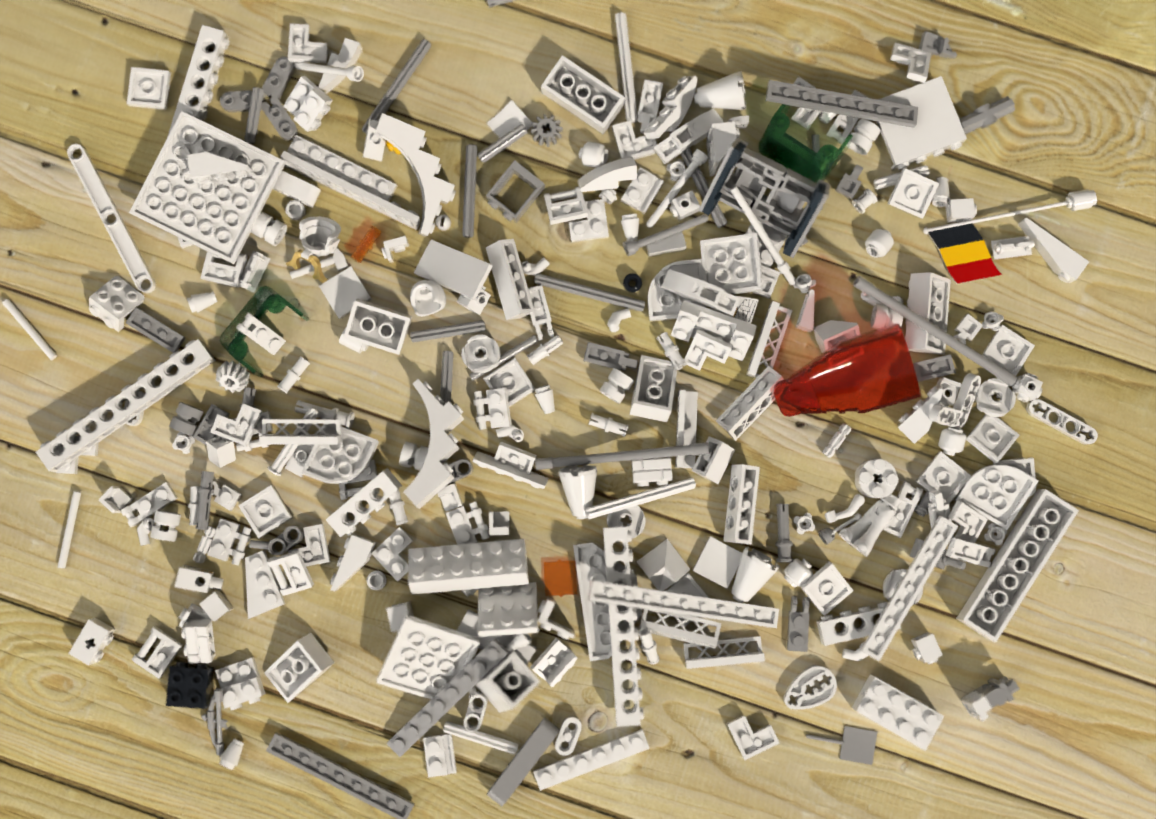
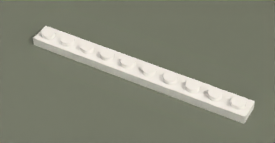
M592 580L588 596L589 601L777 628L779 609Z

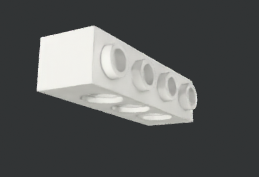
M743 464L732 465L724 542L752 544L760 467Z
M387 468L329 516L326 521L340 537L345 534L349 536L357 529L355 525L359 522L364 524L371 518L370 513L373 510L378 512L386 505L384 501L387 498H390V500L395 498L400 493L398 489L402 487V484ZM376 488L383 490V496H379L376 493ZM362 500H366L369 503V508L363 507ZM348 512L354 514L355 520L349 519Z
M888 602L877 604L878 607L870 609V606L858 608V612L851 613V610L840 612V616L836 617L832 615L821 616V620L816 621L821 644L826 646L869 636L875 626L873 616L877 613L881 616ZM856 618H861L862 625L859 628L854 627V620ZM838 622L843 624V629L840 632L835 631V625Z

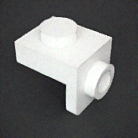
M192 603L188 609L184 608L180 614L179 619H181L179 626L183 627L190 619L201 620L210 619V617L201 607Z

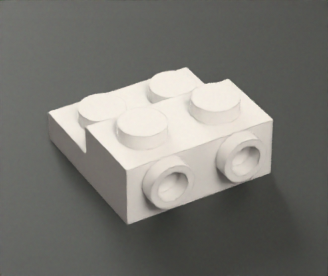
M301 76L283 107L294 115L293 120L308 132L315 131L320 127L321 119L329 112L330 104L333 100L306 76Z
M254 657L215 670L220 688L222 689V702L225 709L228 707L231 710L238 709L246 701H249V704L261 700L260 696L265 694Z

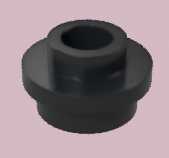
M631 273L624 278L623 286L626 291L634 293L640 290L642 280L637 274ZM631 280L636 282V285L633 287L629 285Z

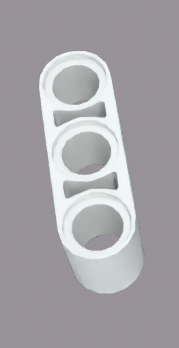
M281 171L273 187V190L310 207L314 206L321 192L316 186L284 171Z

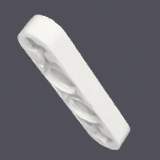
M1040 399L1032 400L1026 406V411L1030 416L1081 444H1092L1097 440L1098 434L1094 428ZM1039 404L1038 408L1040 410H1048L1045 413L1041 411L1034 412L1035 409L1032 406ZM1051 412H1055L1058 416V420L1055 423L1049 420ZM1068 421L1073 422L1075 425V429L1072 432L1066 429ZM1079 431H1081V432H1083V433L1090 432V433H1089V436L1091 437V439H1086V440H1085V438H1086L1085 435H1083V434H1081V433H1079V434H1077V433H1078Z

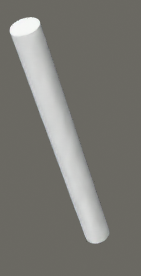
M9 299L4 300L2 304L49 359L54 360L57 357L56 353Z
M73 491L58 568H66L81 492Z

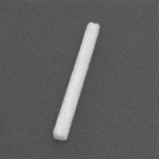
M620 12L615 14L625 97L626 120L634 123L637 122L638 118L626 14Z
M688 478L586 508V516L588 519H592L694 489L696 483L694 478Z

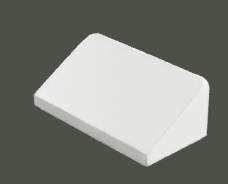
M681 231L646 245L648 257L686 250L683 232Z

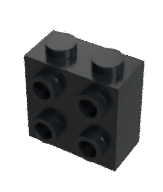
M177 661L176 664L169 666L166 706L196 709L208 708L211 699L214 667H208L207 663H196V666L188 665V662Z

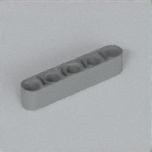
M544 718L486 795L502 807L555 739L560 729Z

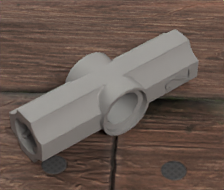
M1008 96L992 104L987 103L974 110L973 113L960 118L959 120L965 135L980 127L985 128L995 123L997 119L1014 112L1015 104L1013 100Z

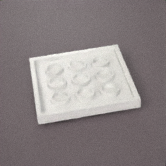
M406 615L378 674L377 683L432 699L472 660L480 644V638Z

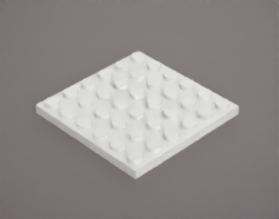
M181 111L129 213L235 264L253 228L254 222L261 213L286 162ZM208 152L246 164L252 169L253 173L247 174V177L244 178L232 176L224 181L212 179L208 183L198 184L190 178L187 155Z

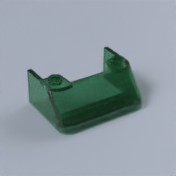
M782 104L772 117L759 142L758 150L760 154L815 183H818L819 179L825 181L850 147L853 136L849 134L839 149L827 144L822 146L816 153L786 133L790 126V119L786 113L791 105Z
M263 286L257 290L221 334L220 344L233 358L253 374L262 377L264 374L244 359L249 351L248 344L244 341L247 336L236 328L237 325L243 323L248 312L258 320H261L267 311L278 314L286 306L306 321L310 318L269 286Z

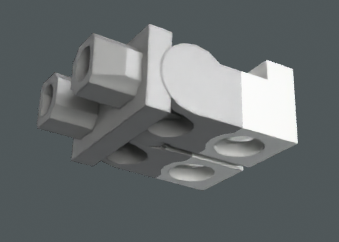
M1006 676L999 680L991 678L987 681L989 684L980 686L960 700L971 717L984 721L989 718L986 712L997 705H1003L1007 701L1014 700L1012 694L1020 689L1014 679H1008Z

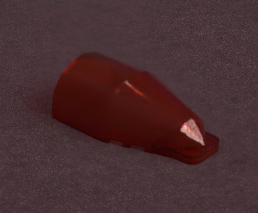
M899 323L840 340L794 372L788 379L781 380L774 385V397L780 412L788 417L799 414H827V412L845 413L846 411L867 413L921 397L914 365Z

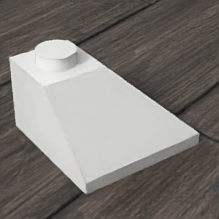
M830 320L813 328L816 342L829 368L864 353L857 323Z

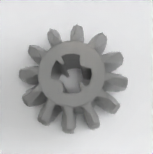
M544 114V119L538 116L537 122H532L533 129L531 134L534 135V141L539 140L540 146L544 142H546L547 147H550V142L556 145V138H562L560 132L563 131V127L559 126L560 120L554 121V115L548 119L547 114ZM550 128V132L544 133L543 129Z

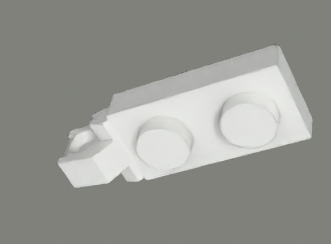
M646 79L644 81L637 122H642L640 133H644L648 129L649 123L656 120L663 87L662 82Z
M936 489L930 491L929 500L931 503H928V512L932 529L939 516H943L951 522L952 520L948 518L950 508L949 504L942 497V492Z

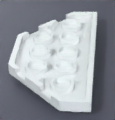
M592 542L573 545L590 661L609 659L612 654L608 603L588 600L591 580L607 583L605 551ZM618 561L615 562L614 569L618 572L623 571L625 566ZM635 574L634 581H631L632 587H638ZM622 580L616 583L618 585L626 586V582ZM617 605V609L620 611H624L627 606ZM636 608L637 620L642 615L641 608ZM621 620L618 623L620 630H626L629 627V622L626 620Z

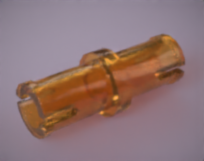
M371 225L364 238L359 240L360 244L353 255H351V258L361 264L368 251L373 249L372 245L379 234H381V231Z

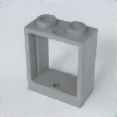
M514 160L487 193V203L495 210L499 208L507 220L510 222L514 220L517 223L545 189V184ZM514 174L535 189L516 213L495 198Z

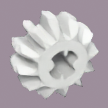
M233 360L231 362L225 361L216 371V381L219 382L220 387L225 388V391L228 389L232 393L235 391L240 392L247 386L250 373L246 371L247 367H242L240 363L236 364Z

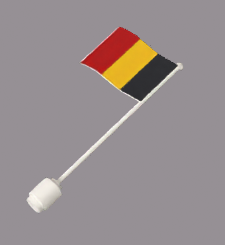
M1089 189L1070 192L1064 202L928 229L925 227L923 232L930 236L938 248L945 267L956 284L1000 276L1002 274L993 263L987 246L973 223L1066 205L1071 211L1091 208L1092 205H1096L1097 196L1094 190Z

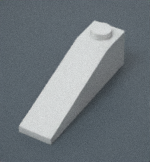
M1024 218L1018 223L1025 235L1029 236L1030 240H1034V247L1061 281L1071 283L1078 279L1089 263L1088 260L1028 218Z

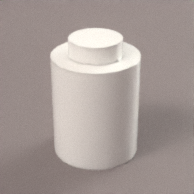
M346 328L344 329L339 339L340 344L358 353L365 352L368 349L369 345L344 338Z

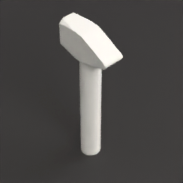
M337 247L332 257L320 261L321 268L335 264L337 270L340 271L349 267L346 257ZM310 264L291 271V278L294 279L314 271V267Z

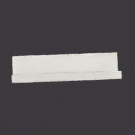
M772 301L769 305L746 373L747 376L757 378L759 375L756 372L759 365L763 363L766 368L769 366L773 369L792 310L779 306L780 303ZM777 311L786 313L783 322L777 323L775 319ZM777 328L780 334L779 338L771 341L769 337L770 331ZM770 345L774 353L772 357L765 359L763 355L764 349Z
M768 366L716 422L736 441L788 387L783 377Z
M678 391L676 446L696 443L698 392ZM695 455L676 456L675 468L693 469Z
M262 419V435L259 436V444L338 445L341 443V419ZM267 423H275L280 430L276 434H268ZM289 423H294L299 428L295 434H290L285 429ZM309 423H313L319 430L315 434H309L304 428ZM327 424H336V434H328L323 428Z
M644 609L640 629L648 627L651 630V634L715 649L721 623L690 615ZM648 611L656 612L660 619L654 623L646 621ZM673 616L679 624L669 627L664 619ZM693 621L698 629L690 632L686 630L683 624ZM708 625L716 627L715 636H706L702 629Z
M761 636L718 640L717 647L721 650L716 656H710L705 652L709 647L702 649L699 647L701 645L683 643L685 666L687 669L765 661V656L762 652ZM749 641H757L758 652H748L744 647ZM730 643H735L740 647L735 654H729L725 650ZM688 647H697L702 652L697 658H689Z

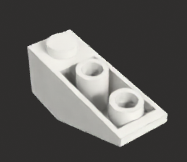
M208 152L187 155L190 178L198 184L208 183L212 179L224 181L232 176L244 178L247 177V174L253 173L252 169L246 164Z
M942 385L938 388L934 386L927 393L928 397L924 401L921 399L917 401L912 407L914 410L909 414L906 412L898 420L900 422L898 428L914 444L930 429L932 421L929 418L932 407L940 402L944 391Z
M351 535L350 538L346 539L344 544L346 551L344 556H340L337 563L339 567L338 572L333 574L330 581L332 591H337L370 560L376 542L357 535Z

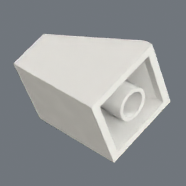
M513 652L490 670L475 686L500 713L514 709L540 680Z

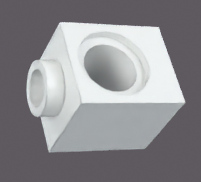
M973 198L951 199L946 206L947 222L972 220L977 214V206L974 204Z

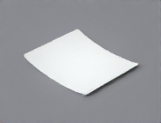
M512 100L487 122V125L499 138L520 124H523L527 130L532 126V122Z

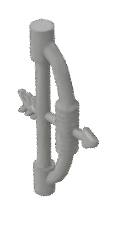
M221 688L214 689V695L210 699L207 715L203 714L201 716L208 723L207 727L218 756H221L224 752L222 727L228 729L226 725L228 720L222 719L221 702L223 701ZM215 702H216V718H217V719H215V710H214V704H215ZM215 723H217V739L214 730L216 728Z

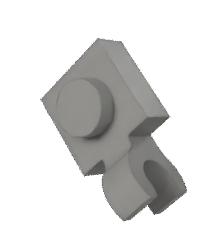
M856 165L850 175L845 173L835 191L852 200L862 183L857 179L863 167Z

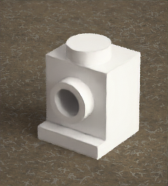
M945 377L938 379L936 387L938 388L940 385L944 387L939 405L954 406L962 384ZM946 390L950 392L949 397L945 395Z

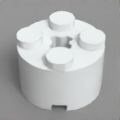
M882 459L865 461L858 466L855 472V486L857 490L869 498H883L890 495L898 483L895 468L889 462ZM875 475H878V477H879V478L877 479L878 482H873V480L875 479V478H874Z

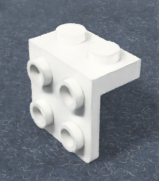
M115 276L89 297V310L92 315L102 319L109 328H114L119 332L124 328V318L135 307H138L145 297L122 278Z
M550 597L547 598V601L542 600L538 609L540 613L538 617L540 627L549 631L551 628L558 631V635L565 639L569 637L574 638L575 631L548 618L555 600Z

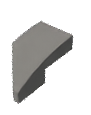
M927 31L922 33L919 45L920 50L944 58L954 59L957 57L956 52L952 51L948 43V37L943 39L942 36Z

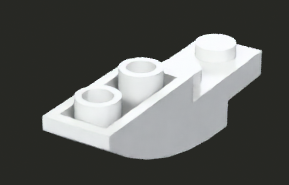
M696 75L683 76L678 80L676 87L666 94L667 97L662 101L665 108L659 112L660 115L656 120L649 123L648 129L644 132L647 139L659 138L664 132L676 130L691 105L697 84Z
M713 108L672 132L668 138L656 145L653 150L662 162L666 164L690 146L696 145L706 138L711 124L724 123V121Z
M670 269L661 288L695 303L699 302L733 317L741 299L725 292L720 287Z

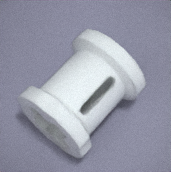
M866 189L864 194L858 199L852 200V205L859 213L863 214L867 207L878 200L871 190Z

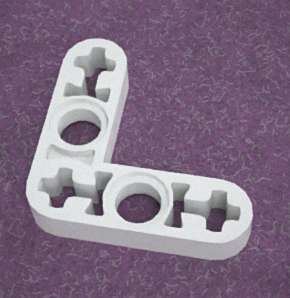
M968 373L962 382L953 408L939 404L934 405L929 414L930 420L939 424L962 428L968 419L980 387V376Z

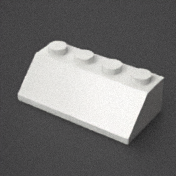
M932 272L912 273L909 281L907 307L947 333L951 280ZM906 319V336L904 338L906 350L945 355L946 344Z

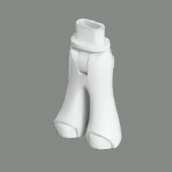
M893 494L880 498L856 523L842 529L838 533L839 536L867 557L882 530L892 520L894 513L897 511L896 507L901 501Z

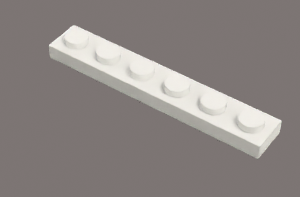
M295 135L287 150L288 153L293 152L306 162L308 160L312 161L318 168L330 170L339 178L344 177L355 186H363L368 192L381 195L388 202L397 188L395 183Z
M643 729L536 769L533 773L539 789L543 790L650 748Z

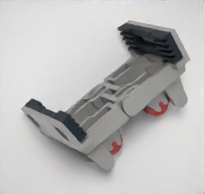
M737 138L729 147L699 211L709 216L719 201L744 213L730 189L737 186L758 221L788 235L783 254L794 258L829 196L830 184L819 179L818 183H815L789 168L786 169L783 165L746 148L748 142ZM767 187L772 189L769 196L764 195ZM805 202H807V205L803 210V205Z

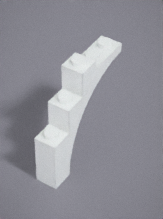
M382 113L374 134L387 140L397 148L414 170L421 188L423 201L422 221L418 234L428 236L429 233L432 234L436 223H433L435 215L439 216L442 205H440V202L447 204L453 200L456 193L453 190L455 185L434 177V174L438 175L441 164H439L440 158L419 150L420 147L423 148L427 137H424L426 131Z
M417 379L413 385L421 395L427 408L430 421V443L428 454L420 472L405 489L404 493L420 509L454 479L451 474L453 470L444 462L460 448L456 445L458 440L453 434H447L460 424L464 418L461 415L463 411L457 404L452 405L449 401L445 404L438 395L434 397L431 394L433 389L426 381L422 383Z

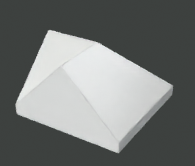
M668 539L636 561L658 591L667 589L690 570Z

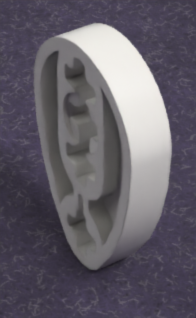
M813 665L806 668L788 686L783 697L785 705L790 709L803 710L829 701L834 696L837 688L835 676L823 666ZM824 674L827 677L830 676L828 679L829 683L822 682L820 689L814 687L812 694L804 692L807 690L805 686L809 685L812 687L815 684L814 680L822 681ZM790 695L798 696L795 700L796 704L788 703Z

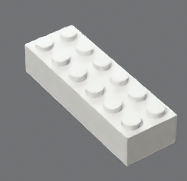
M525 539L408 549V584L411 594L528 584Z

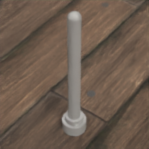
M704 214L638 241L627 240L623 242L624 251L629 257L636 254L639 248L707 222L709 217Z

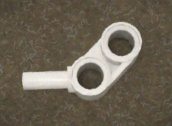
M475 687L468 691L470 701L464 719V727L471 732L477 731L480 728L488 703V699L482 692L476 691ZM481 698L484 705L481 707L475 706L473 699ZM476 717L478 724L476 726L470 725L468 718Z

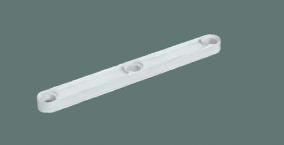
M79 144L71 145L67 150L68 157L136 287L144 293L153 292L156 288L155 280L88 152ZM76 149H81L82 151L79 158L73 157V152ZM108 215H116L114 223L107 222ZM145 279H149L151 282L148 289H143L141 286L142 281Z

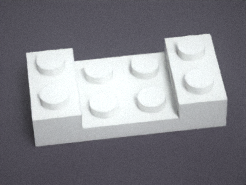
M683 300L671 336L689 342L690 337L694 338L697 330H701L732 344L733 347L729 357L743 361L757 326Z

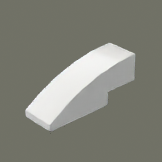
M345 38L339 55L331 53L327 66L348 68L351 65H355L362 52L360 43ZM324 73L318 88L327 94L344 80L346 76Z
M629 157L595 168L578 179L580 191L618 188V181L637 179L636 162L633 157Z

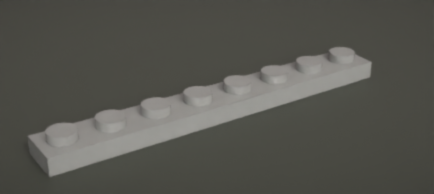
M769 80L767 84L765 101L912 128L917 125L918 107L773 80Z
M494 638L386 744L401 757L496 666L509 651Z
M278 732L274 734L266 750L270 754L396 819H407L415 804Z

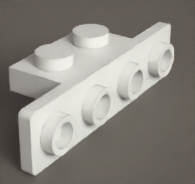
M500 442L495 458L477 452L472 461L482 468L487 467L498 474L508 475L516 481L529 483L534 488L544 489L548 482L547 477L531 472L537 455Z

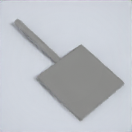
M844 726L842 740L806 735V738L842 744L839 759L869 765L873 763L877 739L876 731Z

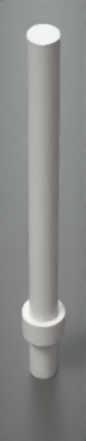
M733 187L730 189L731 193L778 265L777 269L785 276L790 285L795 284L796 279L790 271L789 264L782 259L738 187Z

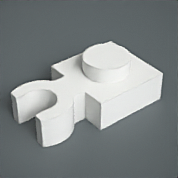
M966 314L954 329L958 332V335L953 337L966 344L965 339L971 341L983 325L969 314Z
M213 481L215 488L212 495H216L214 501L232 511L242 494L226 484L220 488L219 483Z

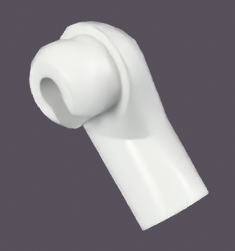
M544 257L537 264L529 263L528 261H524L521 264L523 273L535 276L550 265Z
M629 308L612 313L607 322L611 332H617L621 320L631 317Z
M514 425L496 429L498 438L509 436L516 442H521L524 438L523 431Z
M145 518L137 528L140 546L150 544L148 534L152 530V526L155 525L152 518Z
M865 642L861 643L860 648L855 651L844 648L842 658L860 661L869 656L861 651Z

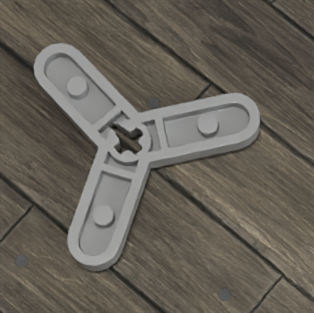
M288 57L278 58L262 87L264 92L261 110L265 112L278 134L284 140H293L295 135L298 134L297 126L279 101L295 70L293 62H289ZM252 90L226 92L221 96L220 104L227 112L249 111ZM265 96H268L270 98L273 107H270V105L267 102H264Z

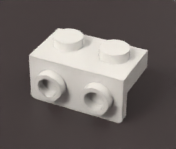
M555 638L532 664L531 669L553 687L562 679L565 672L573 667L577 656L571 649Z

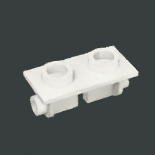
M1029 236L991 241L994 260L1032 255L1031 248L1035 245L1034 240H1030Z
M253 251L242 273L239 286L255 293L270 262V258Z

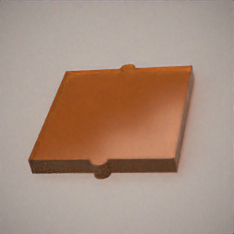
M559 559L554 562H544L545 596L559 595L563 597V595L577 594L575 560L561 561Z

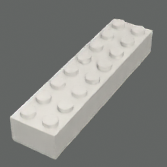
M1038 489L993 559L990 568L986 570L956 619L986 639L997 642L1079 510L1050 491Z

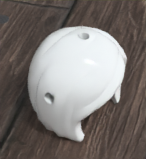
M422 280L412 287L410 302L415 314L425 317L437 313L445 307L446 295L443 288L437 282Z

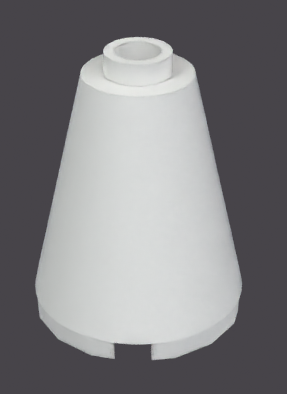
M741 71L697 88V92L694 93L695 104L699 103V107L746 110V100H744L745 87Z
M575 465L561 468L559 477L573 516H576V519H586L585 510L593 505L597 467L594 465L577 467Z
M745 547L731 591L734 595L733 598L740 603L748 602L778 571L779 564L773 565L771 563L772 559L756 549L749 551V547Z

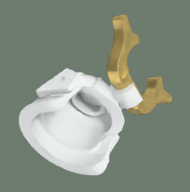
M305 218L299 223L301 230L299 239L302 240L301 242L305 250L295 252L292 260L286 262V265L293 266L297 270L301 267L299 259H304L314 267L313 279H318L321 283L327 281V278L324 276L321 263L316 256L334 254L340 241L337 237L341 232V227L337 222L329 218Z

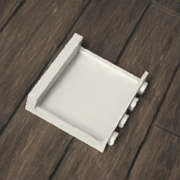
M942 76L878 99L918 107L917 125L914 128L876 121L893 162L892 170L907 168L910 166L909 163L916 161V164L927 160V157L930 155L937 157L945 153L944 150L949 148L951 150L962 147V143L967 139Z

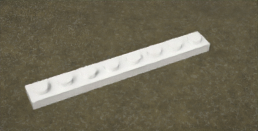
M283 151L280 158L286 162V167L415 230L418 229L420 217L414 211L404 210L399 204L395 202L390 203L384 200L381 195L368 192L363 186H355L344 177L339 178L328 169L318 168L312 161L308 160L306 162L293 152Z
M943 516L938 517L862 646V652L880 661L958 528L956 524Z

